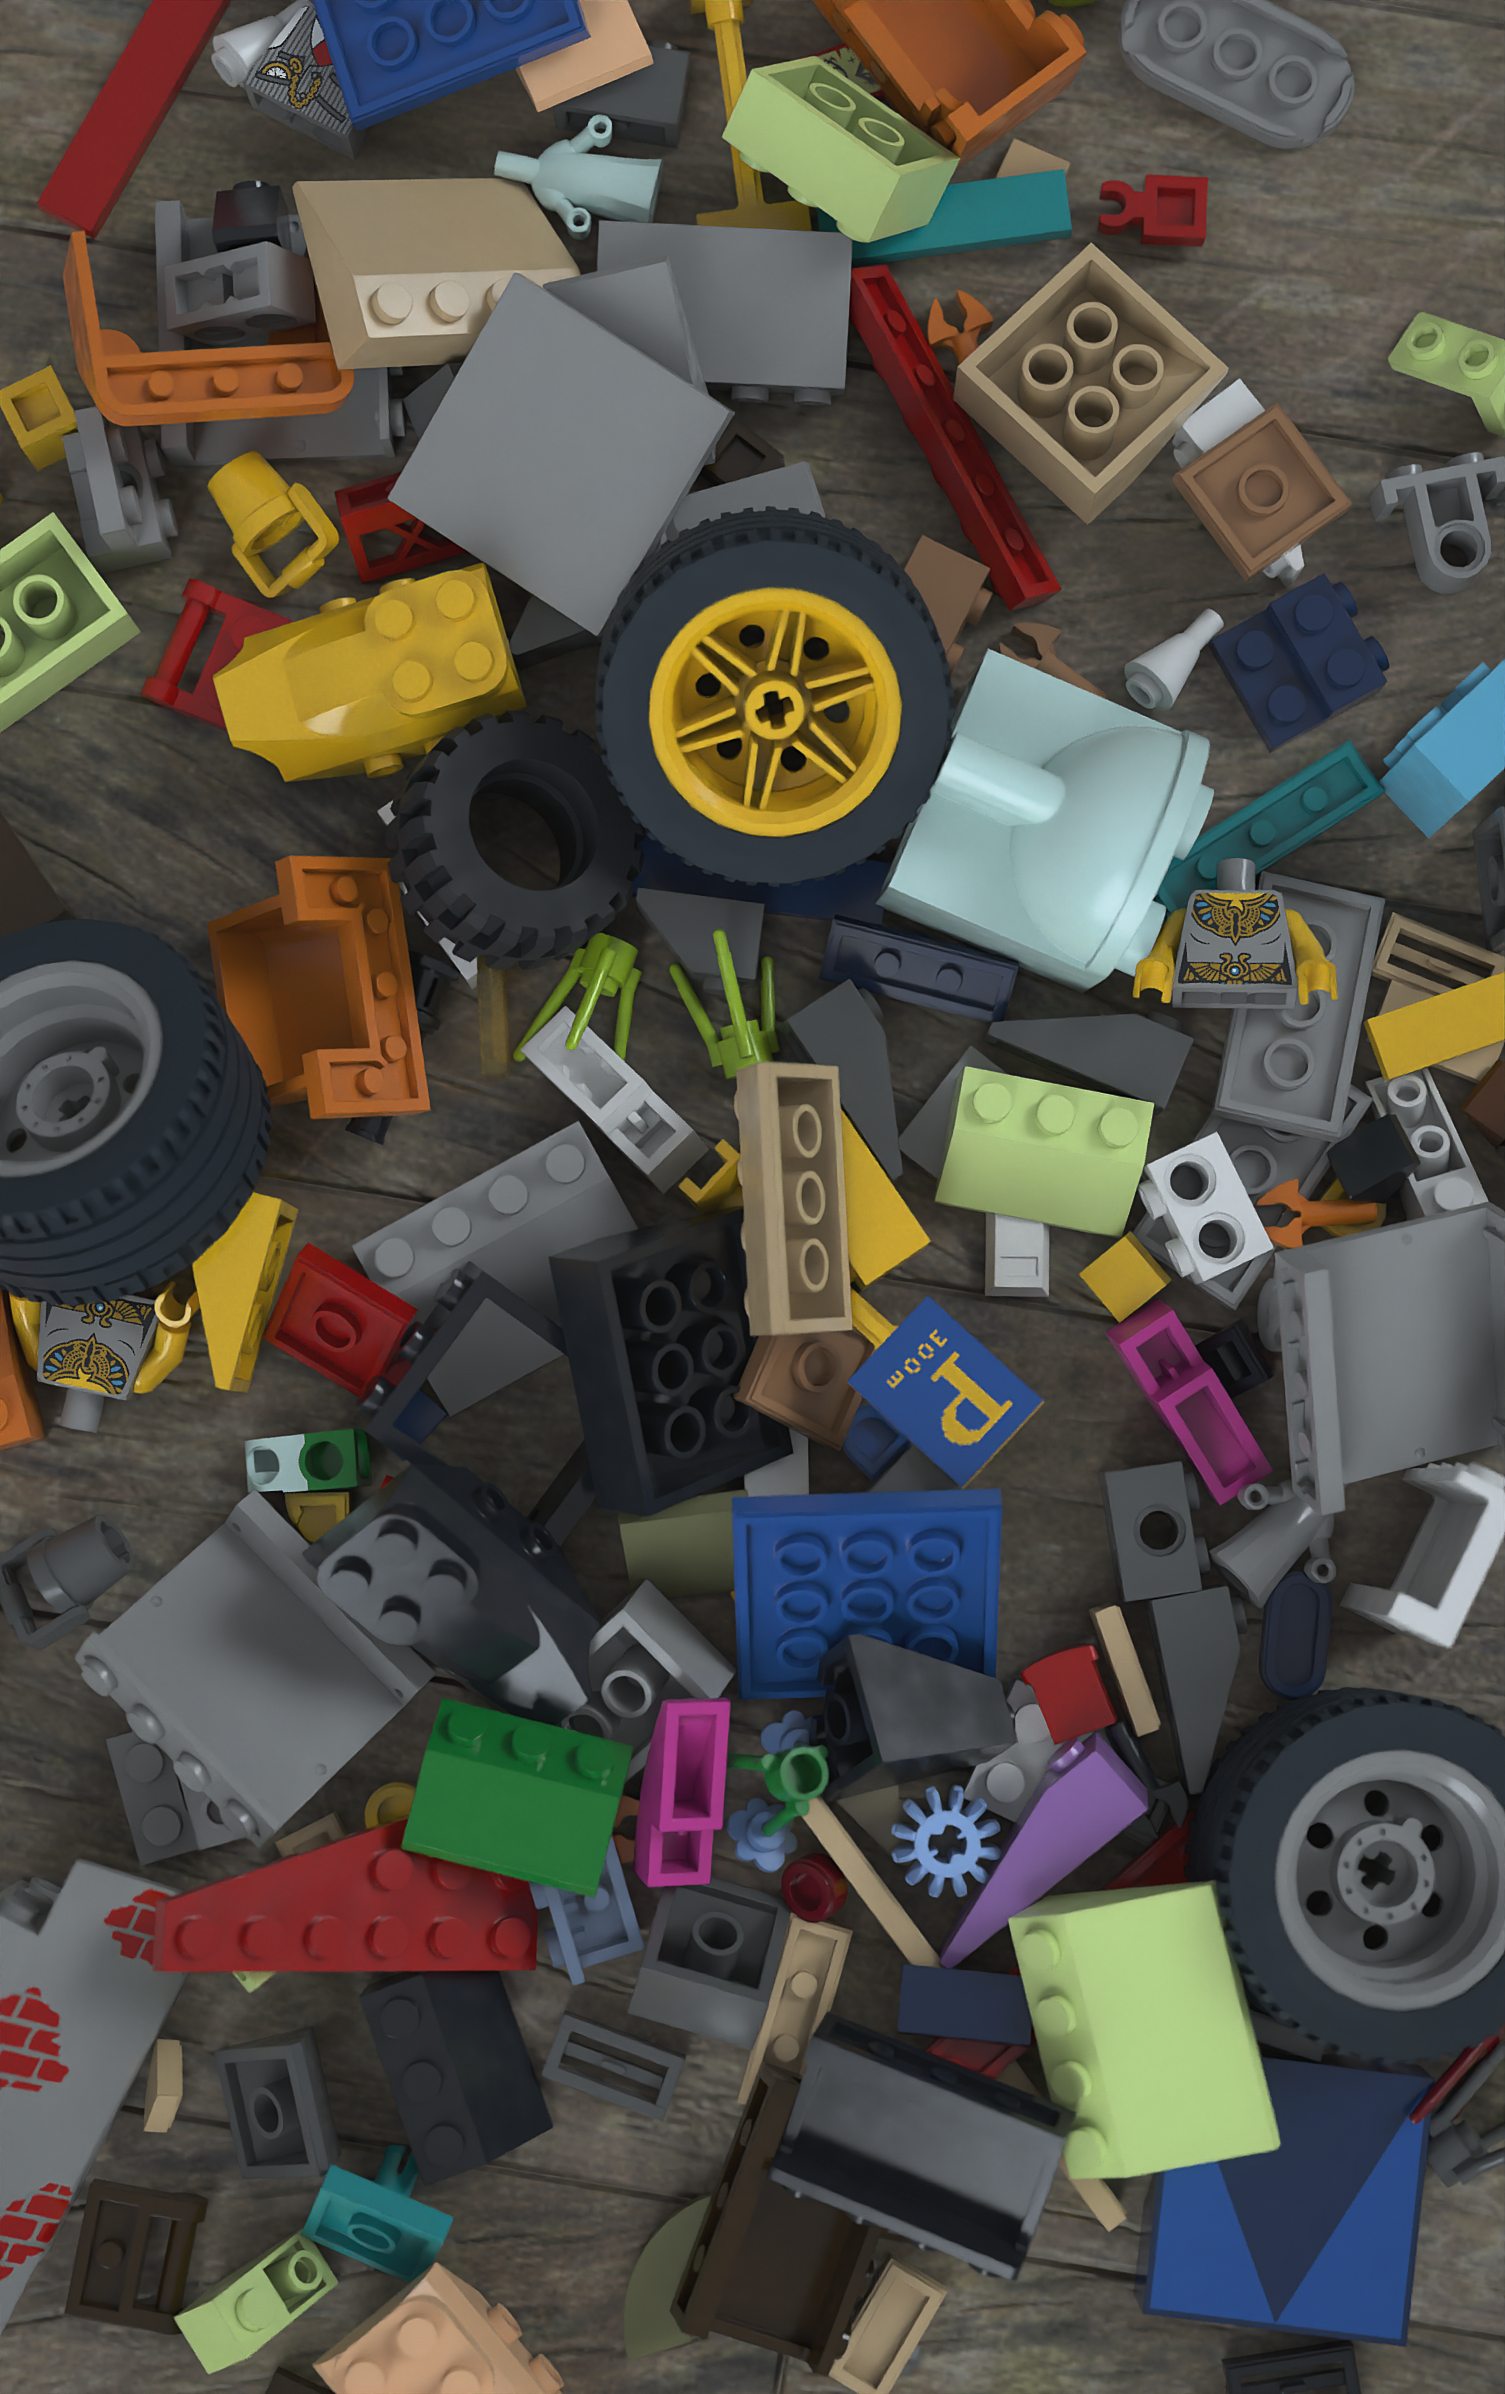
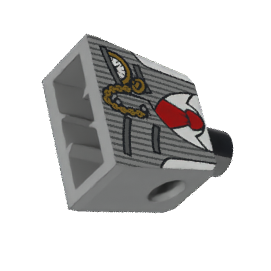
M304 6L298 10L247 73L243 80V85L252 108L355 161L361 149L367 128L358 131L352 125L316 10L311 6Z

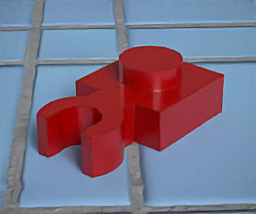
M1146 174L1143 182V192L1134 191L1127 183L1119 180L1103 182L1099 191V200L1116 201L1122 206L1123 211L1118 215L1101 214L1097 231L1106 235H1118L1125 232L1130 226H1141L1140 244L1203 247L1206 239L1208 177Z

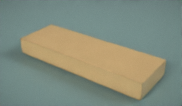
M792 1911L790 1912L769 2004L753 2050H750L737 2096V2103L746 2105L762 2061L804 2075L808 2061L804 2060L811 2036L827 2011H831L852 1937V1927L828 1920L811 1923L800 1919Z

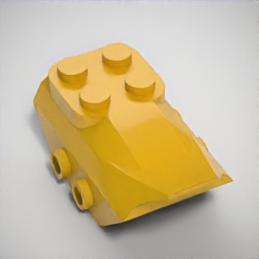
M485 562L459 570L447 571L419 581L413 578L395 580L380 587V595L358 602L353 597L335 599L323 604L319 608L321 614L245 637L244 646L236 657L213 675L215 689L233 747L253 752L278 767L285 782L358 775L365 772L368 778H378L402 770L404 768L403 760L423 754L427 755L444 736L456 727L464 728L472 718L490 713L496 716L498 720L507 710L520 711L527 707Z

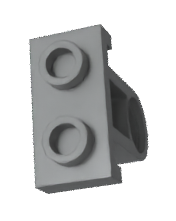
M1468 453L1450 459L1446 462L1445 468L1423 472L1422 466L1415 464L1402 466L1387 472L1384 475L1385 479L1379 482L1369 498L1374 522L1387 520L1395 506L1402 504L1416 570L1421 581L1430 590L1440 594H1455L1465 590L1487 565L1491 555V538L1480 489L1482 490L1484 501L1497 498L1504 489L1505 456L1484 460L1483 453ZM1452 544L1459 547L1466 556L1467 566L1454 567L1446 563L1440 553V546Z

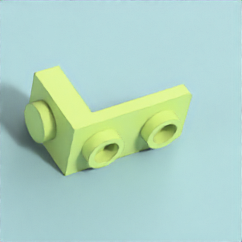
M1425 312L1418 313L1388 357L1392 369L1471 397L1487 431L1505 438V340Z

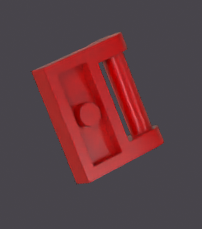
M189 578L181 596L186 600V603L155 676H147L140 695L160 706L228 732L215 689L213 675L236 657L244 646L245 637L277 628L293 621L223 593L207 583ZM211 612L225 619L193 694L177 687L208 613Z

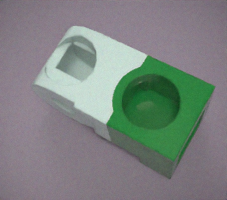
M363 1428L245 1441L248 1493L254 1489L257 1492L283 1490V1492L372 1486L369 1433L364 1431Z

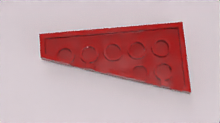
M409 1814L329 1841V1844L303 1853H294L239 1875H230L156 1901L153 1971L536 1970L538 1910L533 1899L529 1881L402 1849Z

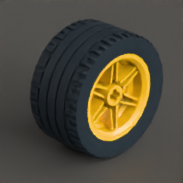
M766 506L765 511L754 512L753 507L743 509L744 512L731 514V512L721 513L720 519L710 521L707 518L700 521V525L690 530L686 528L680 531L679 538L672 542L667 540L661 545V549L656 554L650 555L644 560V567L639 572H634L630 578V583L617 598V604L611 611L609 622L602 638L595 692L597 736L602 750L603 764H606L608 768V778L612 785H615L622 805L630 807L632 819L644 826L646 834L652 840L658 839L662 843L663 850L670 854L675 852L682 857V862L690 867L695 864L702 868L703 873L712 875L715 872L724 875V880L734 882L737 879L746 881V885L768 882L769 886L779 887L780 883H791L792 886L802 884L801 880L814 878L815 881L825 880L824 876L833 873L839 875L846 871L845 867L855 862L857 865L866 862V857L874 852L879 854L885 848V842L891 837L894 839L899 837L903 833L902 828L906 823L914 821L918 815L917 809L921 804H926L931 797L929 791L931 785H936L935 781L938 772L948 755L946 745L947 742L952 740L951 721L954 718L952 695H954L945 649L930 611L909 575L897 564L891 554L885 553L881 545L864 537L862 532L856 528L849 529L844 527L842 521L821 517V514L811 511L808 515L800 513L799 508L779 510L773 506ZM747 625H758L763 629L765 636L762 642L745 646L739 639L740 631ZM819 637L826 640L829 644L827 655L817 660L809 658L803 650L804 644L808 639ZM706 673H712L721 681L719 691L712 696L701 695L696 689L697 680ZM769 691H778L780 700L789 696L783 700V712L769 715L767 706L759 710V708L764 706L763 694ZM845 700L849 705L848 716L842 721L830 720L825 715L824 708ZM738 737L741 739L742 748L736 756L725 758L717 751V743ZM794 746L806 755L802 768L792 771L783 766L780 757L785 748Z

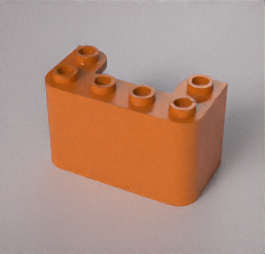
M812 0L842 42L848 45L883 90L885 99L895 112L961 158L955 171L1068 88L1087 54L1083 47L1084 39L1082 33L1066 14L1058 16L1054 12L1046 10L1035 18V11L1030 0Z

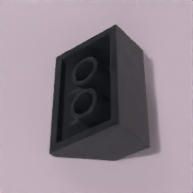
M500 1970L404 1971L366 1986L359 1999L424 2186L485 2165L554 2127Z

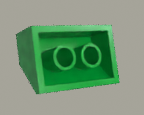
M442 1698L426 1747L403 1838L402 1849L595 1898L622 1800L634 1746Z

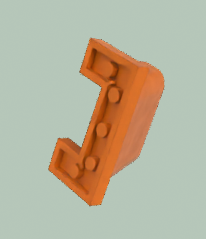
M288 856L275 862L280 894L207 922L217 1000L245 1041L254 1060L263 1072L262 1076L268 1088L266 1095L270 1099L271 1107L308 1100L311 1119L416 1115L431 1110L402 902L400 900L399 883L392 882L387 864L392 858Z

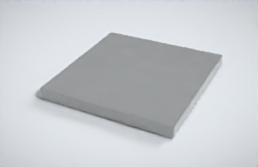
M514 272L387 499L594 635L603 636L611 611L617 604L618 596L622 590L626 589L634 572H639L644 567V560L653 553L735 412L530 279Z

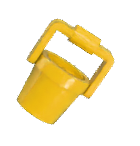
M250 451L233 459L223 466L210 479L207 485L208 490L234 534L232 538L235 543L231 546L232 553L265 597L273 598L285 595L293 588L300 589L324 566V558L339 542V534L307 488L300 483H294L290 487L258 451ZM306 520L319 539L312 546L305 547L282 570V575L276 580L258 554L286 538Z

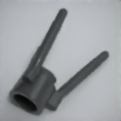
M1505 2042L1498 2043L1443 2108L1431 2116L1426 2160L1448 2188L1459 2181L1465 2185L1481 2173L1505 2164V2147L1490 2153L1487 2150L1505 2139V2121L1480 2136L1466 2119L1457 2125L1452 2122L1453 2118L1505 2057Z

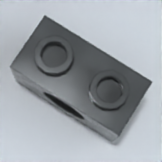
M1172 1461L1098 1473L1118 1599L1128 1602L1202 1590L1200 1575L1209 1574L1210 1565L1204 1537H1194L1190 1511L1199 1510V1495L1193 1472L1183 1473L1182 1461ZM1154 1511H1160L1169 1518L1172 1525V1534L1165 1545L1152 1549L1143 1542L1140 1536V1525L1146 1515Z

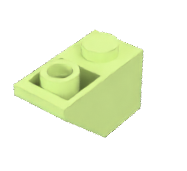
M303 2228L297 2230L219 2281L174 2317L208 2374L250 2357L339 2283L315 2243L301 2236Z

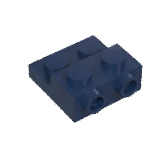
M1325 573L1272 601L1266 610L1211 639L1208 644L1210 651L1270 753L1376 695L1388 682L1383 674L1384 671L1389 669V661L1385 651L1373 636L1363 640L1351 619L1358 614L1353 596L1342 582L1331 585Z

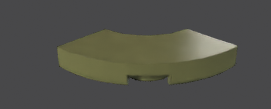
M713 2191L692 2199L671 2213L651 2234L637 2258L629 2277L623 2307V2335L628 2362L691 2342V2335L681 2332L669 2309Z

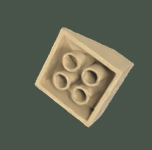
M1090 243L957 367L953 400L1088 525L1133 483L1225 377L1229 368L1093 243Z

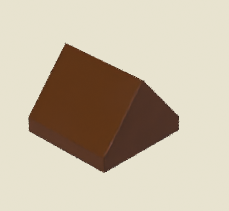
M1499 1059L1459 1106L1460 1111L1491 1145L1497 1148L1505 1140V1062Z

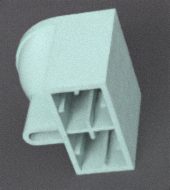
M988 649L971 673L954 713V718H952V740L947 742L948 755L938 772L935 781L936 785H931L929 790L931 797L926 804H921L917 809L918 815L914 821L908 823L875 904L984 952L1019 962L1020 967L1080 993L1086 992L1103 981L1114 968L1135 977L1136 965L1150 954L1166 912V906L1152 900L1172 857L1184 860L1190 852L1205 822L1213 800L1214 789L1201 784L1209 754V740L1188 730L1180 732Z

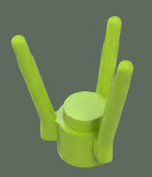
M716 929L713 932L716 956L733 1024L720 1029L722 1041L719 1040L681 966L678 963H673L670 965L669 971L708 1048L712 1068L723 1066L725 1078L730 1080L737 1078V1070L756 1063L774 1062L772 1053L780 1051L775 1031L773 959L769 956H765L761 960L760 1031L757 1020H746L724 930Z
M597 933L589 940L586 949L578 948L569 969L514 1051V1060L521 1062L525 1059L526 1056L520 1049L554 1017L582 975L579 983L587 989L571 1025L572 1028L565 1046L570 1051L578 1047L600 994L615 997L618 988H620L621 993L613 1051L625 1062L634 995L642 975L641 971L633 968L639 952L638 949L621 939L603 933Z

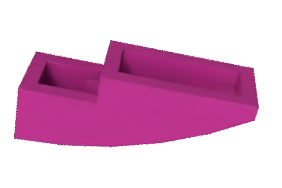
M1157 1298L1105 1332L1154 1412L1217 1504L1221 1506L1236 1496L1243 1485L1254 1484L1273 1471L1214 1370L1203 1361L1172 1308Z
M727 1698L663 1700L646 1760L633 1858V1871L647 1887L710 1884L713 1830L722 1829L730 1715V1701Z

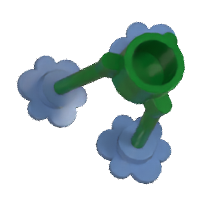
M797 1710L787 1711L783 1715L781 1723L771 1722L762 1729L760 1742L762 1747L769 1752L768 1754L727 1753L726 1771L727 1768H737L763 1772L766 1786L770 1793L777 1799L786 1802V1806L773 1804L768 1807L764 1800L753 1798L745 1805V1810L735 1811L727 1820V1832L733 1840L737 1841L734 1848L737 1858L743 1862L754 1860L755 1865L764 1872L778 1870L783 1865L784 1855H789L796 1850L798 1841L796 1836L790 1832L793 1827V1819L809 1813V1800L820 1795L828 1782L829 1772L825 1761L828 1756V1750L825 1746L810 1745L809 1733L812 1717L805 1719L804 1715Z

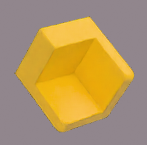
M50 365L1 389L0 407L21 449L35 469L40 471L66 458L62 436L78 433V427L74 413L75 410L52 366Z

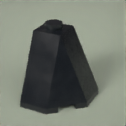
M861 1634L848 1635L820 1657L817 1682L821 1686H827L823 1715L812 1716L809 1743L811 1746H825L828 1750V1756L825 1761L829 1775L827 1785L823 1790L825 1802L836 1801L987 1763L1018 1743L1015 1733L1014 1712L1006 1701L999 1679Z

